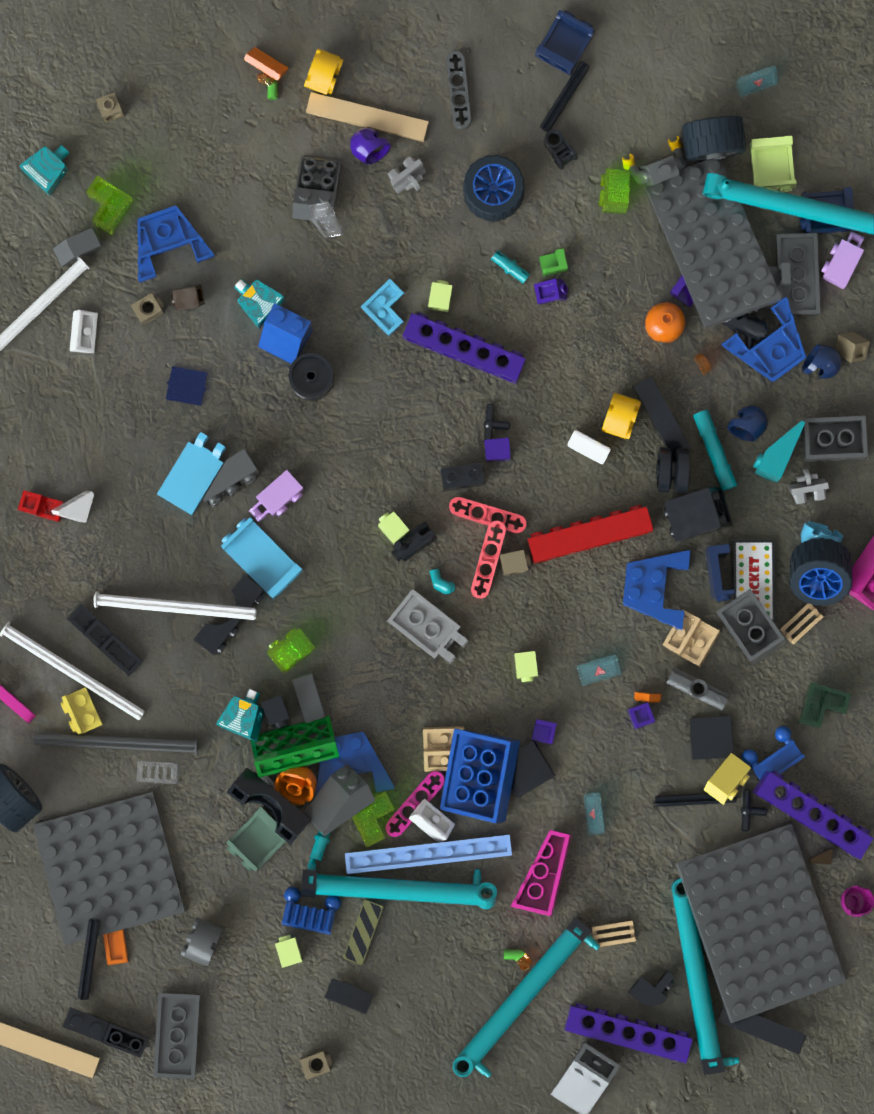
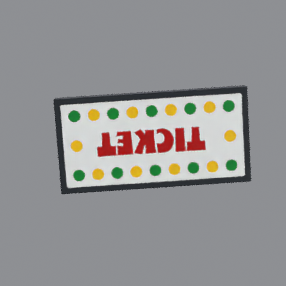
M733 540V589H735L733 600L751 589L773 622H775L774 540Z

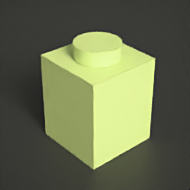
M437 280V283L432 282L428 310L449 312L452 285H449V282Z
M394 511L391 514L389 512L385 513L379 519L378 527L393 545L410 532Z
M535 651L515 653L517 679H521L522 682L534 681V677H538Z
M291 935L278 938L279 942L275 943L282 968L303 961L296 937L291 938Z

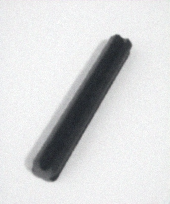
M583 61L579 63L540 125L544 132L552 129L589 70L587 63Z
M708 793L655 796L656 807L721 804ZM737 795L733 798L732 801L728 799L725 803H735L737 801Z
M94 918L88 921L78 990V999L88 1000L100 924V920Z

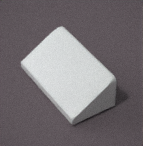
M84 310L73 312L70 351L94 353L98 313Z
M574 430L568 442V447L600 464L605 462L611 450L609 447L577 430Z
M426 799L422 800L409 817L413 823L438 843L447 840L455 826V823Z

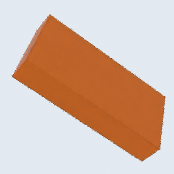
M256 47L251 49L244 58L245 61L277 81L288 70V67Z
M124 929L104 934L107 965L129 962Z

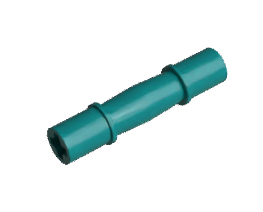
M704 410L694 414L693 417L700 433L699 436L703 438L708 456L715 469L713 472L716 474L722 492L738 486L731 470V464L728 465L723 447L716 434L717 428L713 424L709 411Z

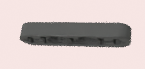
M452 51L446 59L452 119L456 129L465 130L471 124L465 59L461 52ZM453 57L461 60L458 62V71H454V63L450 62L453 60ZM454 76H461L463 78V83L460 86L452 83ZM458 95L463 96L466 100L461 106L454 103V98ZM455 110H463V117L467 119L464 125L456 121L459 119V111L455 112Z

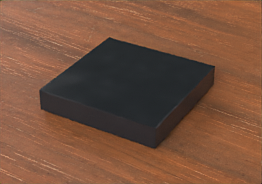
M731 716L689 719L692 760L727 758L731 753L734 754Z

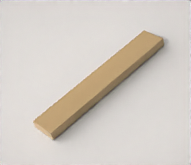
M313 92L310 94L306 109L308 114L424 142L429 121Z
M0 1022V1045L90 1078L94 1077L100 1061L99 1057Z

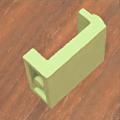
M792 136L751 140L750 153L753 183L755 186L772 190L780 189V192L792 191V188H795L797 181L794 176Z

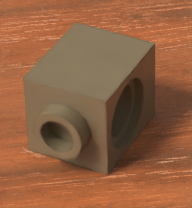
M115 92L96 99L105 124L124 117Z
M152 293L131 305L142 326L164 314L161 309L164 307L158 296L154 298ZM147 304L154 305V310L151 313L144 312V307Z
M524 550L499 556L503 576L528 572V566H531L529 554H525Z
M324 1050L300 1059L306 1080L330 1072V1066L333 1065L330 1054H325ZM318 1058L322 1060L323 1067L320 1070L312 1067L311 1062L313 1059Z

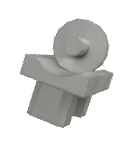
M409 156L403 162L406 168L400 173L395 168L388 173L390 182L397 194L405 189L408 191L412 187L417 191L421 189L418 183L423 180L422 176L427 173L420 159L416 161Z
M803 469V476L796 477L798 483L788 485L796 504L806 503V493L813 492L814 500L826 499V489H829L825 478L818 479L817 473L810 474L808 469Z

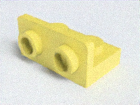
M87 687L62 696L63 702H61L64 713H69L71 721H69V725L73 733L77 731L78 735H82L103 725Z

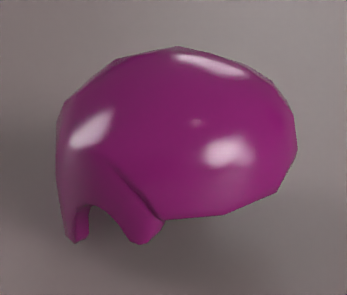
M859 885L848 887L841 895V906L850 916H864L874 908L873 893L870 889L860 887Z

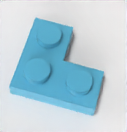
M389 279L361 306V309L388 336L404 323L390 308L404 295V292Z

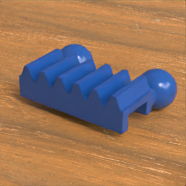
M779 726L775 731L776 739L784 742L786 745L760 763L757 762L758 756L754 750L747 749L742 753L741 760L748 766H751L759 780L765 771L772 773L774 770L781 774L805 757L791 739V730L787 726Z
M296 887L287 888L284 892L287 902L282 925L331 935L335 911L341 906L340 898L338 896H328L325 900L327 911L324 909L318 910L314 907L309 908L299 904L295 905L300 899L301 893Z

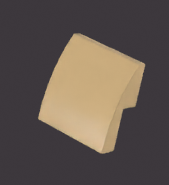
M683 610V629L678 630L673 627L662 645L696 666L701 667L721 632Z
M464 726L423 727L424 772L447 771L454 729L464 730Z

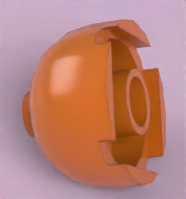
M661 302L654 305L648 311L645 319V329L648 335L654 341L671 343L677 340L683 334L686 325L682 310L676 304L670 302Z
M306 766L280 772L274 786L275 791L280 792L291 804L304 805L305 802L312 800L317 788V781L313 771Z

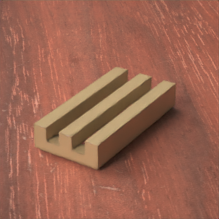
M806 604L779 631L794 645L823 616L812 604ZM809 608L811 612L787 633L785 630ZM815 615L817 618L793 639L791 635Z
M632 920L591 927L593 938L597 943L598 939L625 934H630L631 938L598 943L600 947L636 941ZM629 926V930L598 935L596 932L598 930Z

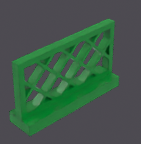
M330 716L308 723L303 722L261 733L257 742L265 740L266 742L262 746L250 740L254 764L259 778L291 768H298L339 757ZM327 724L323 730L317 729L318 726ZM301 730H306L303 735L297 734ZM312 733L318 734L314 739L308 738ZM279 736H286L283 740L277 739ZM292 738L297 739L294 745L288 743ZM272 743L277 745L274 750L268 748Z

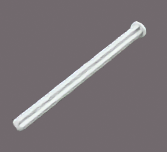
M80 257L77 258V262L0 334V351L86 269H90Z
M96 591L94 595L95 608L98 606H110L251 620L256 619L257 614L255 608L107 595L100 594L99 591Z
M10 622L2 629L1 637L5 635L137 720L143 717L145 713L143 709L11 627Z

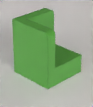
M564 248L555 250L553 254L539 257L543 277L567 272L568 267Z

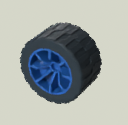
M487 155L479 158L474 164L472 163L465 174L463 183L464 201L469 210L478 218L493 222L505 220L519 209L521 201H523L524 176H522V171L516 166V163L507 157Z
M824 538L810 539L797 546L790 558V588L793 594L805 603L817 606L835 604L843 600L852 588V556L848 549L839 542Z

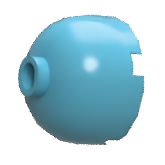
M811 521L805 522L801 531L802 543L810 539L819 538L832 539L841 543L844 537L835 529L832 533L828 526Z

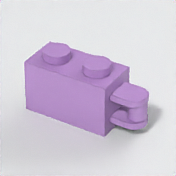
M851 231L847 241L842 239L839 244L835 243L830 252L833 255L831 261H826L821 270L824 273L822 279L844 290L864 251L860 246L865 237ZM853 240L857 242V246L851 244L850 241Z
M286 470L256 496L259 502L249 512L258 522L269 513L273 517L275 515L279 517L288 509L286 506L291 501L295 503L303 496L302 492L304 489ZM261 505L266 508L264 513H261L258 509Z

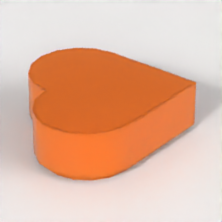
M635 692L634 699L643 702H660L662 694Z

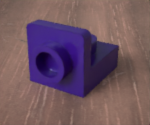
M552 279L534 284L537 304L541 305L557 300H567L568 287L564 280Z

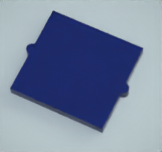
M172 366L170 380L167 381L166 400L201 406L203 394L206 391L207 373Z

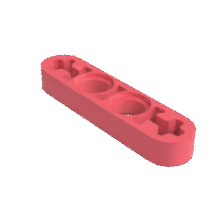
M455 497L449 503L450 512L457 517L489 526L493 522L491 519L492 515L500 513L503 515L502 522L504 525L507 515L511 516L510 521L515 522L516 519H520V523L523 524V527H518V530H515L514 525L508 523V527H506L507 532L519 534L526 528L525 518L512 512L462 497ZM460 501L461 506L467 508V504H472L469 508V516L464 515L466 510L463 509L456 512L455 507L452 505ZM475 507L483 509L484 514L481 518H475L472 515V510ZM496 524L494 528L500 529V525Z
M493 521L487 528L471 587V592L476 598H485L491 588L506 533V527L501 521ZM496 524H499L500 529H503V532L498 533L496 538L501 539L500 543L494 540H487L488 536L493 538L494 531L491 530V527H495ZM488 544L496 545L497 553L491 556L486 553L485 548ZM486 563L491 566L492 572L489 575H483L480 572L482 564ZM477 576L483 579H490L489 583L484 582L483 588L486 589V592H482L481 595H478V591L475 590V586H479L481 580H477Z

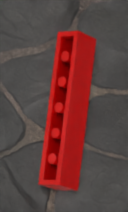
M641 505L630 507L629 512L622 513L621 510L609 513L610 517L603 519L602 515L590 518L588 523L582 524V521L571 523L569 528L563 529L562 526L550 529L551 533L543 534L540 531L530 534L531 538H528L527 542L533 564L652 533L653 527L647 507L642 508Z

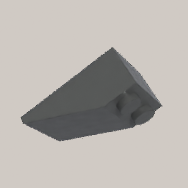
M751 589L716 611L753 666L787 643Z
M346 764L330 775L304 813L311 819L313 825L326 836L373 803L375 799L367 783Z

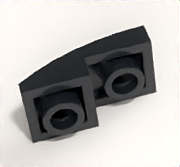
M331 979L324 998L366 1014L373 994L336 979Z

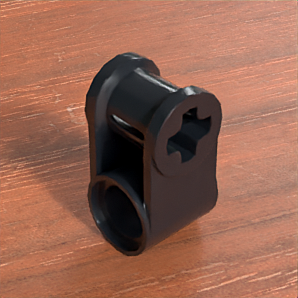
M552 129L546 133L544 146L560 170L564 169V166L572 160L578 159L576 152L568 144L560 131ZM555 136L559 142L552 145L549 143L548 138Z

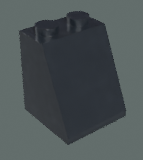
M708 487L664 502V513L670 521V533L675 538V541H684L733 526L721 487Z

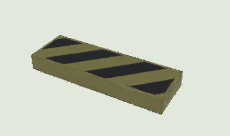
M364 899L344 953V959L363 965L384 906Z

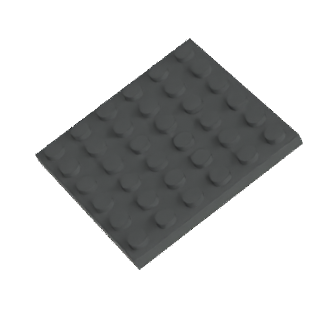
M154 792L33 825L64 946L86 940L88 921L92 918L100 920L98 936L185 912Z

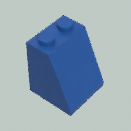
M274 303L265 320L258 347L292 364L300 356L313 331L312 323Z

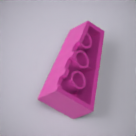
M552 830L548 832L510 907L547 916L554 915L572 835Z

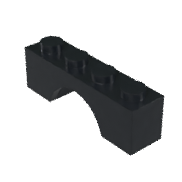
M245 575L232 590L236 599V606L252 608L254 605L258 606L265 597L263 595L264 589ZM231 618L221 625L205 624L193 640L215 656L216 653L220 655L227 646L225 644L226 640L229 637L233 638L239 631L237 626L242 620L246 622L248 619Z
M248 767L227 791L229 795L242 805L259 803L266 806L275 817V833L290 845L311 821L303 811L298 810L287 798L280 795L273 786L259 778L258 774L251 771Z

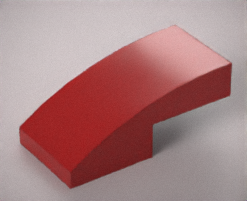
M23 490L18 510L60 522L62 517L54 515L51 510L65 502Z

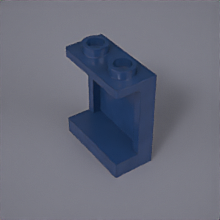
M559 10L544 40L536 49L535 57L570 76L593 37L595 29L592 28L593 26L589 22L584 20L581 22L575 19L571 12Z
M852 187L843 188L842 191L807 193V191H804L801 194V197L854 209ZM800 218L801 230H804V233L826 234L854 231Z
M729 544L708 546L705 550L711 599H716L717 602L728 601L735 594V589H722L718 557L727 556L730 553Z

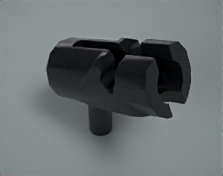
M747 313L739 319L736 317L721 323L734 333L736 331L741 333L748 349L753 347V339L757 341L759 338L764 339L768 328L765 327L766 322Z
M424 522L416 526L400 541L395 542L392 553L398 561L403 560L405 562L438 538L433 530L429 528V525Z

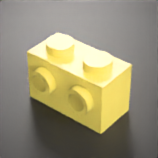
M731 753L709 779L704 791L723 805L728 799L732 801L738 793L737 787L739 785L744 786L749 780L750 776L748 773L751 767Z

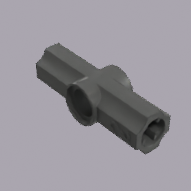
M673 668L666 684L690 695L692 698L699 699L721 711L730 695L676 668ZM696 683L701 684L703 687V692L700 695L695 694L692 690L693 685Z

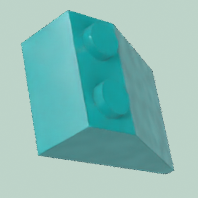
M800 421L763 454L760 453L757 456L753 465L756 468L754 474L775 483L781 479L805 425L804 421Z

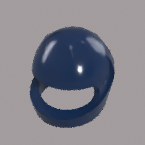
M817 344L805 359L802 371L805 374H810L817 368H820L818 378H832L841 369V355L831 346Z
M748 405L742 407L737 412L740 419L730 420L727 426L728 431L734 436L745 441L754 442L766 431L768 418L760 407Z

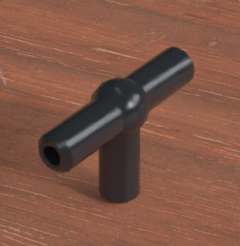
M494 404L486 405L484 441L492 439L493 429L509 430L510 428L509 422L494 421Z
M743 790L741 830L749 831L750 815H767V808L751 807V790Z

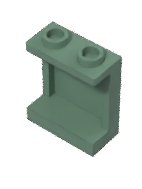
M260 807L226 842L229 845L226 849L234 857L239 855L244 860L241 864L249 872L252 869L256 872L286 841L275 833L276 820L263 807Z

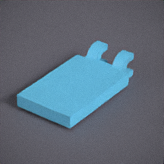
M202 432L198 435L194 445L190 442L187 443L157 493L160 497L192 516L224 463L219 459L226 450V447L220 443H217L213 452L204 448L203 446L209 437Z

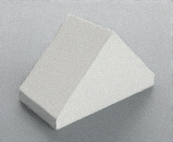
M84 491L51 511L54 515L86 523L94 494L92 491Z

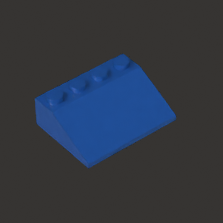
M455 728L440 810L492 823L505 822L520 741Z

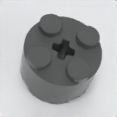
M196 917L192 929H195V932L190 931L186 940L189 946L185 944L181 956L208 966L223 928Z

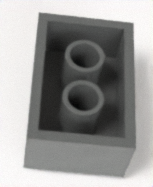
M866 416L804 418L802 420L805 422L802 429L803 462L865 460L868 457Z

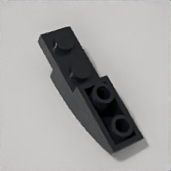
M72 1007L69 1008L62 1025L63 1028L140 1058L149 1039L123 1026Z

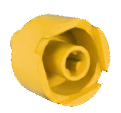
M317 48L304 87L325 95L327 93L332 94L336 78L333 76L334 74L338 76L343 63L340 56Z
M614 392L602 431L629 439L641 401Z

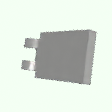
M413 589L387 620L388 623L435 660L440 655L452 664L456 657L447 649L454 641L463 648L469 642L458 633L461 626Z

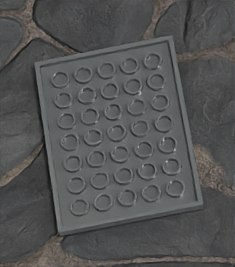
M792 824L676 863L730 1023L846 982Z

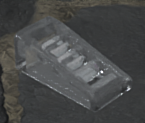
M329 202L310 205V219L324 238L343 235V229Z
M138 761L136 782L178 784L179 764ZM143 765L147 766L146 778H142ZM151 766H155L154 778H151ZM159 767H163L162 779H159ZM168 767H171V779H167Z

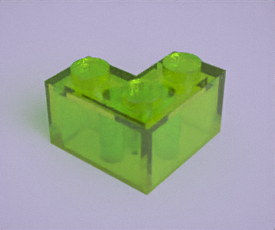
M606 168L605 174H601L600 186H603L604 190H600L598 206H602V213L626 215L629 203L630 170Z
M97 175L86 191L89 198L101 205L92 221L94 225L112 235L133 204L131 196Z
M295 628L285 635L287 639L284 641L281 640L279 642L275 640L268 646L269 651L266 653L283 674L316 649L300 628L297 631Z
M386 791L375 796L373 803L352 817L366 847L386 838L377 819L395 811Z

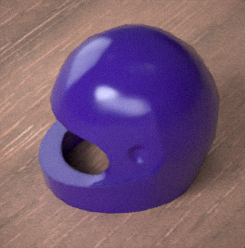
M370 128L359 129L353 134L350 141L352 154L365 164H373L381 160L389 152L391 145L387 139L378 138L379 133ZM383 146V148L379 152H372L376 148Z

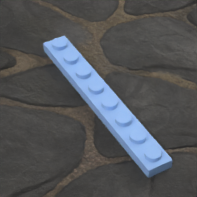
M510 835L345 853L347 874L511 856L512 851Z

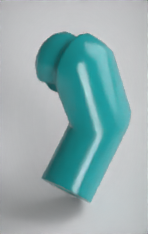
M439 569L429 571L435 590L443 594H450L455 591V584L452 581L443 580Z

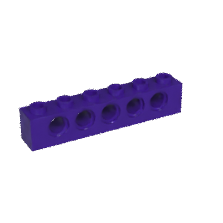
M419 312L411 314L403 333L404 340L514 384L517 383L526 359L522 357L523 354L514 350L508 352L503 350L504 347L500 344H488L480 336H468L466 331L455 327L453 330L448 328L446 323L439 320L435 322L428 320L427 315ZM429 327L433 333L430 336H424L421 330ZM443 335H449L452 340L450 343L444 344L440 341V338ZM462 342H467L471 348L464 352L460 350L459 345ZM480 350H487L490 355L486 359H481L478 356V352ZM500 357H504L509 363L501 367L497 364V360Z
M774 770L772 773L765 771L753 793L848 854L861 860L874 839L868 835L870 831L860 825L858 828L851 824L852 820L843 814L841 817L834 813L835 809L825 803L822 806L817 802V797L809 792L805 795L800 791L801 787L791 781L788 784L783 781L784 776ZM778 786H782L784 789V793L780 797H777L775 793ZM796 797L801 799V805L798 808L793 806V800ZM813 808L818 810V816L815 819L810 817V811ZM830 819L835 821V827L832 830H829L827 827ZM851 830L853 836L851 840L846 841L844 837L845 832Z
M576 1003L575 1006L570 1005L564 1027L565 1031L687 1063L693 1040L691 1037H688L689 1033L676 1030V1033L668 1032V1027L656 1024V1028L648 1026V1022L636 1019V1022L628 1021V1016L616 1013V1016L613 1017L607 1015L608 1011L596 1008L594 1012L587 1010L588 1006ZM588 1015L594 1018L593 1025L585 1027L582 1023L583 1018ZM606 1021H612L614 1023L613 1031L605 1032L603 1024ZM628 1026L634 1028V1035L630 1038H626L623 1035L624 1028ZM646 1032L654 1034L653 1042H644L643 1036ZM668 1037L673 1038L675 1041L674 1046L670 1049L665 1048L663 1045L664 1040Z

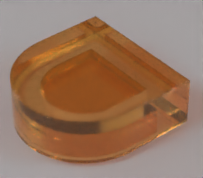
M702 353L693 358L703 375L711 371V366Z

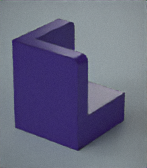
M681 276L670 294L686 306L691 307L694 302L684 278Z
M509 438L486 439L484 441L486 462L510 460Z
M648 702L627 710L634 730L655 722Z
M536 719L532 741L552 745L557 723Z

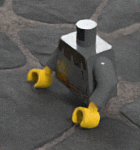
M676 136L677 140L674 142L668 139L673 153L640 166L635 165L634 156L629 154L630 159L622 157L623 168L629 170L637 183L646 184V186L655 185L680 175L679 170L686 166L687 161L679 136Z

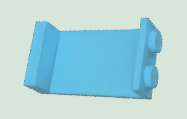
M251 517L248 520L244 518L236 526L238 529L233 534L228 533L222 539L223 544L221 547L274 600L303 570L274 543Z

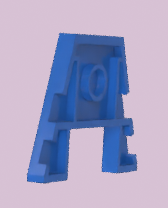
M176 205L138 218L139 283L157 277L151 257L181 246L191 244L197 263L215 257L211 249Z
M784 297L781 301L770 307L782 326L751 349L746 347L737 333L721 343L722 347L771 382L777 380L806 358L787 297Z
M687 550L627 563L623 605L644 615H649L664 624H669L675 627V629L682 630L684 611L663 608L667 568L689 569L690 551Z
M364 732L335 737L339 757L320 762L316 795L330 775L346 764L357 774L372 771L376 792L395 789Z

